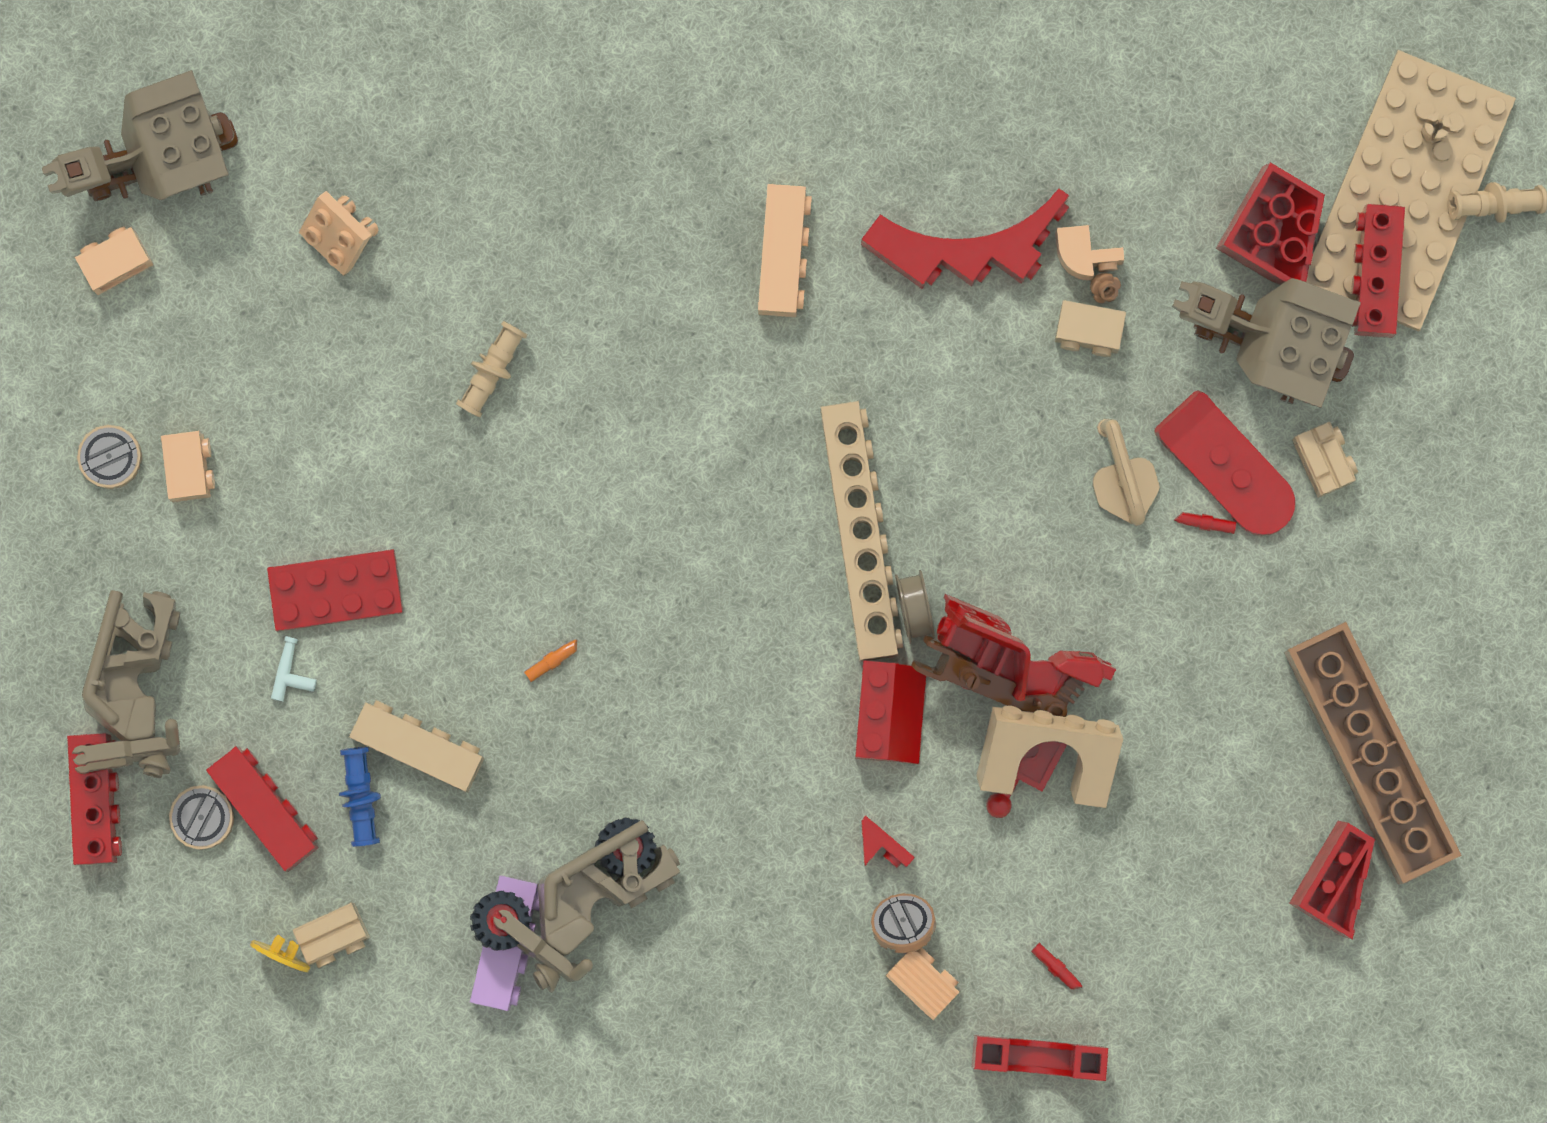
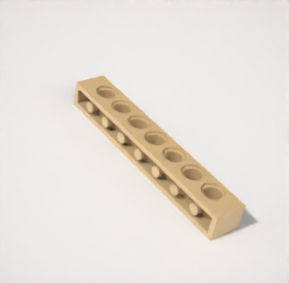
M859 401L821 407V417L859 662L898 656L897 649L903 648L901 630H894L892 618L898 616L896 598H889L888 585H893L891 566L884 567L883 554L888 553L886 534L880 535L878 522H883L881 503H875L873 491L879 489L876 471L870 472L868 459H874L871 440L865 441L863 428L869 427L866 408L860 409ZM844 429H851L856 433L857 439L853 444L845 445L840 442L838 438L839 433ZM850 460L857 461L862 467L861 472L857 476L847 475L843 470L846 462ZM853 492H861L866 496L867 502L863 507H852L848 502L849 495ZM865 523L870 526L872 533L867 539L862 540L855 537L853 528L857 524ZM866 554L873 556L877 563L876 567L871 571L862 570L858 565V560L861 556ZM868 586L879 588L882 595L880 600L875 603L867 602L863 597L864 589ZM878 617L885 621L886 630L882 634L876 635L869 631L868 622L872 618Z

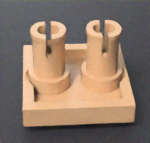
M325 191L315 201L298 233L304 237L308 244L312 245L325 257L331 266L335 267L344 276L352 270L369 239L378 234L379 230L375 222L367 227L372 221L371 218L365 217L359 223L352 216L356 211V206L353 201L344 205L350 199L348 196H341L336 201Z

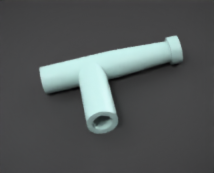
M285 636V646L278 665L271 699L282 702L287 686L314 692L317 683L316 679L290 674L294 648L298 639Z

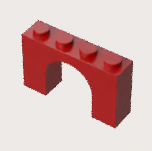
M974 1035L971 1067L977 1070L1028 1072L1106 1081L1109 1048L1094 1045Z

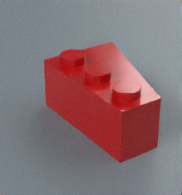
M1337 821L1289 904L1342 937L1353 940L1355 933L1353 928L1357 910H1360L1361 892L1364 879L1367 878L1375 839L1348 822Z

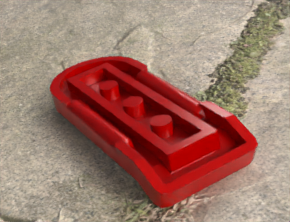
M1199 390L1193 392L1156 426L1154 430L1155 435L1163 445L1189 470L1242 529L1255 535H1270L1280 531L1291 520L1295 510V495L1290 484L1222 413L1206 393Z

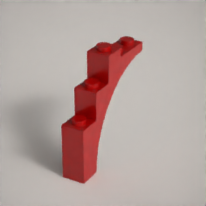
M1058 188L1043 206L1023 221L1002 231L975 238L950 239L923 235L895 224L880 214L861 239V245L921 289L927 283L932 286L943 271L939 268L940 265H943L971 287L976 280L982 283L992 270V267L988 265L990 261L1022 284L1026 277L1032 280L1041 268L1042 264L1038 261L1042 253L1033 248V246L1037 245L1040 248L1051 233L1047 228L1053 219L1059 222L1068 211L1069 206L1065 203L1068 201L1069 195Z

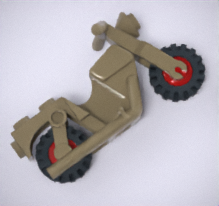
M617 819L607 824L600 831L595 847L540 879L538 883L541 938L530 930L529 925L532 922V916H529L528 911L530 909L528 905L526 906L523 903L524 900L521 897L515 896V893L504 891L492 892L482 897L473 907L474 911L470 916V920H472V925H470L471 931H474L475 939L479 940L485 948L489 947L495 951H504L518 947L528 956L535 958L540 963L535 964L536 972L533 973V977L541 990L547 988L552 993L557 986L560 975L568 982H575L581 980L593 968V963L589 959H584L577 965L570 963L564 956L570 954L594 931V925L591 923L590 916L594 903L598 899L607 898L619 907L627 903L631 908L648 899L645 895L646 892L655 887L660 892L675 883L672 877L680 873L677 867L680 865L679 859L671 848L667 849L665 845L657 847L656 843L653 842V838H655L653 832H649V827L643 820ZM655 858L653 867L648 874L641 878L639 873L647 869L651 865L650 862ZM600 860V866L602 868L605 867L607 869L606 872L615 874L618 878L614 881L611 876L608 877L595 867L593 863Z

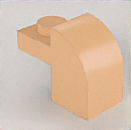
M1089 225L1063 227L1056 230L1055 236L1059 261L1062 267L1075 278L1092 280L1094 277L1093 268L1098 267L1099 272H1111L1118 270L1117 265H1122L1124 262L1123 247L1091 250Z

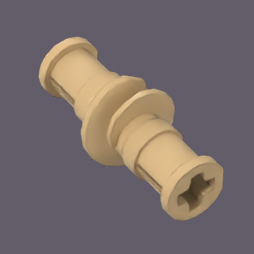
M1490 182L1486 185L1484 191L1459 194L1457 191L1450 192L1447 201L1448 213L1453 220H1459L1461 216L1475 215L1481 217L1494 214L1497 222L1503 223L1506 220L1507 213L1520 214L1521 212L1535 211L1537 214L1545 213L1547 210V191L1542 185H1537L1534 189L1519 190L1515 188L1506 191L1505 186L1496 182Z
M505 321L501 323L503 328L494 344H491L488 349L487 356L479 354L484 360L483 363L472 361L471 365L478 372L473 375L470 381L471 384L462 400L458 399L456 402L458 406L477 417H481L483 414L480 411L489 395H492L499 378H511V374L505 367L511 362L513 353L521 339H526L528 335Z

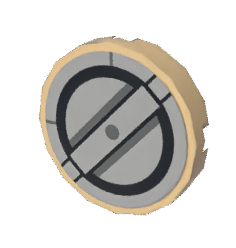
M104 425L96 427L85 435L79 445L77 460L80 471L88 481L98 487L114 489L125 486L135 478L142 462V452L139 442L132 433L120 426Z
M205 785L193 786L181 792L172 803L169 813L170 828L175 837L185 846L198 850L213 848L224 842L232 831L234 824L233 807L229 799L218 789Z

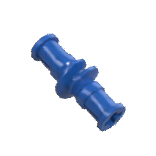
M367 746L340 750V755H344L345 784L348 790L340 792L339 796L349 798V801L342 804V807H350L349 817L350 821H352L354 840L351 841V846L353 847L380 843V838L376 837L375 809L372 803L379 800L381 794L370 789L371 776L370 772H368L366 752H369V747Z

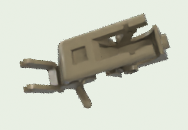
M111 590L83 687L82 698L85 711L121 741L77 746L72 754L80 755L73 759V761L80 766L75 768V770L80 774H87L92 771L127 767L132 765L133 762H139V767L144 769L143 774L154 778H162L163 774H169L171 771L166 756H176L180 753L178 723L174 719H168L165 722L166 739L161 737L155 738V699L152 696H146L141 691L137 680L139 674L157 672V670H160L162 659H169L172 642L168 641L171 629H177L181 612L176 611V601L171 599L170 595L154 591L152 594L144 592V607L150 610L155 617L154 630H145L124 609V604L121 603L123 594L119 591ZM116 637L124 638L137 650H127L126 654L111 656Z

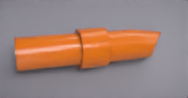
M577 640L563 645L554 652L551 651L543 657L544 659L524 671L530 682H533L550 669H555L561 665L562 661L577 651Z

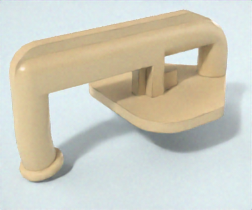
M1104 419L1099 422L1097 429L1102 437L1108 438L1115 464L1101 468L1095 473L1093 489L1098 505L1104 510L1133 525L1139 526L1144 523L1145 515L1160 488L1155 468L1145 458L1129 459L1119 423L1113 419Z

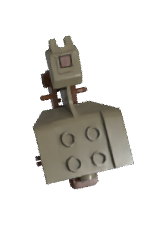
M190 70L132 91L125 96L121 136L126 150L113 152L110 141L104 140V146L107 151L106 155L102 154L98 146L87 147L58 155L52 160V163L42 167V171L45 176L51 174L58 175L56 183L48 185V188L52 194L62 192L65 197H70L87 190L88 195L93 197L94 201H101L111 197V191L119 188L122 197L126 199L128 198V192L125 186L138 182L142 194L158 200H165L170 196L198 187L200 195L204 196L207 195L206 191L209 194L213 192L210 182L229 175L222 152L234 148L238 144V137L232 121L226 114L219 112L211 115L207 110L194 73ZM128 169H131L132 174H128L127 171H126V172H123V171L128 170ZM123 172V176L114 178V174Z
M1291 278L1259 299L1253 315L1241 310L1245 300V295L1243 294L1239 295L1237 300L1232 295L1202 282H1181L1179 290L1185 291L1189 299L1185 302L1175 299L1172 308L1180 312L1179 317L1181 319L1194 323L1193 328L1196 329L1194 335L1208 341H1212L1213 337L1222 339L1219 353L1221 354L1225 353L1228 342L1240 346L1236 360L1251 383L1283 394L1280 399L1281 401L1286 402L1289 396L1288 404L1293 405L1294 399L1322 408L1331 381L1341 382L1348 374L1354 353L1344 345L1361 302ZM1228 327L1241 331V337L1237 336L1239 333L1237 331H1234L1233 334L1227 332Z

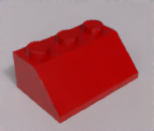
M863 661L855 759L919 764L926 675L917 672L910 665Z

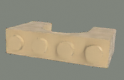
M1014 706L992 708L976 775L980 790L1012 795L1019 764L1025 753L1037 744L1058 741L1071 746L1078 753L1070 787L1074 803L1106 808L1123 743V736L1119 725L1104 719H1100L1097 722L1088 721L1076 715H1067L1066 717L1054 716L1042 710H1037L1034 713L1026 712Z

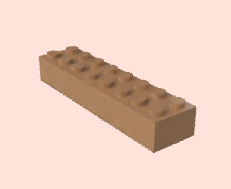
M1347 622L1286 650L1284 654L1397 884H1404L1462 856Z

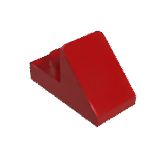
M865 815L861 820L864 866L868 864L881 847L886 850L883 857L896 868L901 864L907 867L915 857Z

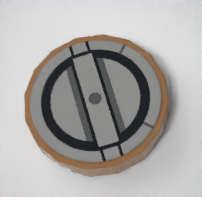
M902 893L892 895L879 903L873 911L871 925L874 938L881 947L894 949L896 953H908L917 951L928 944L931 940V935L935 932L936 920L933 908L925 899L914 894Z

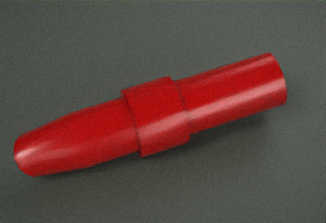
M1182 512L1174 519L1178 523L1198 527L1201 530H1215L1231 534L1235 533L1237 523L1235 521L1214 518L1212 515H1198Z
M1040 942L1031 950L1048 968L1047 970L1054 977L1057 976L1070 989L1083 987L1078 979L1066 968V965L1059 958L1054 957Z

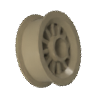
M919 570V574L916 576L901 579L896 574L898 596L909 644H911L913 638L928 635L935 639L932 615L922 571Z

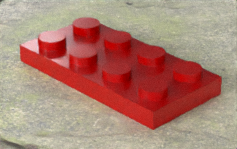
M394 549L267 568L275 631L277 632L403 613Z

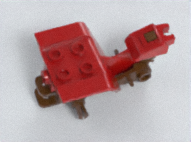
M945 594L943 597L945 599V612L948 615L947 617H942L937 627L938 640L929 636H924L923 638L927 646L942 652L936 666L930 667L915 660L911 664L921 674L940 682L949 681L1004 705L1014 706L1021 711L1033 713L1037 710L1047 711L1054 716L1061 717L1067 716V705L1069 702L1075 703L1070 696L1072 694L1077 698L1080 696L1076 688H1079L1081 691L1085 690L1082 686L1083 682L1099 687L1103 678L1111 681L1116 671V668L1112 667L1110 662L1097 657L1092 652L1060 650L1050 656L1048 660L1032 661L1030 660L1031 653L1029 648L1022 640L1011 635V629L1004 619L948 594Z

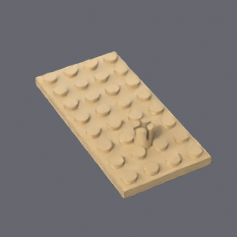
M1398 50L1313 252L1312 263L1309 266L1306 282L1356 301L1357 295L1351 294L1353 275L1358 276L1359 263H1354L1355 244H1360L1361 232L1356 231L1357 213L1363 212L1366 204L1405 207L1397 323L1419 332L1467 216H1461L1459 220L1451 219L1447 207L1448 195L1452 191H1457L1459 194L1478 191L1516 98Z

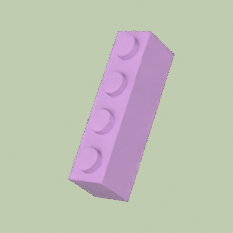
M499 876L496 892H513L515 896L521 897L524 900L523 903L526 906L528 905L530 909L528 911L529 916H532L533 910L539 911L538 884ZM530 922V930L535 932L536 924ZM483 946L470 1002L505 1011H510L511 1005L517 1006L521 987L516 986L519 973H525L529 956L523 954L524 952L518 947L504 951H495Z

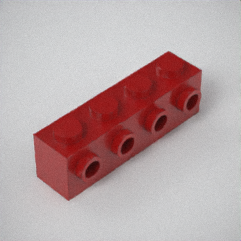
M1366 204L1363 212L1357 213L1356 231L1361 232L1360 244H1355L1354 263H1359L1358 276L1353 275L1351 294L1357 295L1356 301L1361 303L1352 325L1354 327V335L1393 338L1396 335L1405 207Z
M107 733L67 736L73 865L117 863V856L122 855L121 837H116L115 824H120L119 804L114 805V792L119 790L118 773L113 772V769L80 774L75 770L80 765L73 761L80 754H72L74 748L80 745L90 746L116 742V740H111V735Z

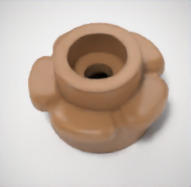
M1108 273L1096 275L1090 284L1091 292L1094 294L1093 298L1098 303L1113 301L1118 296V290L1121 288L1120 280Z

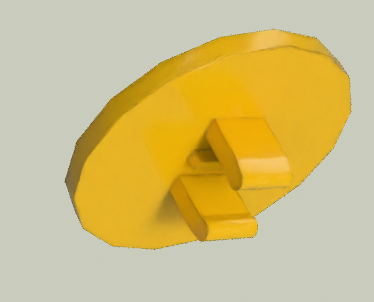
M280 935L274 938L271 945L256 940L251 941L250 946L284 965L303 972H309L311 968L308 964L295 957L299 945L293 940L289 942L286 952L281 950L285 939Z

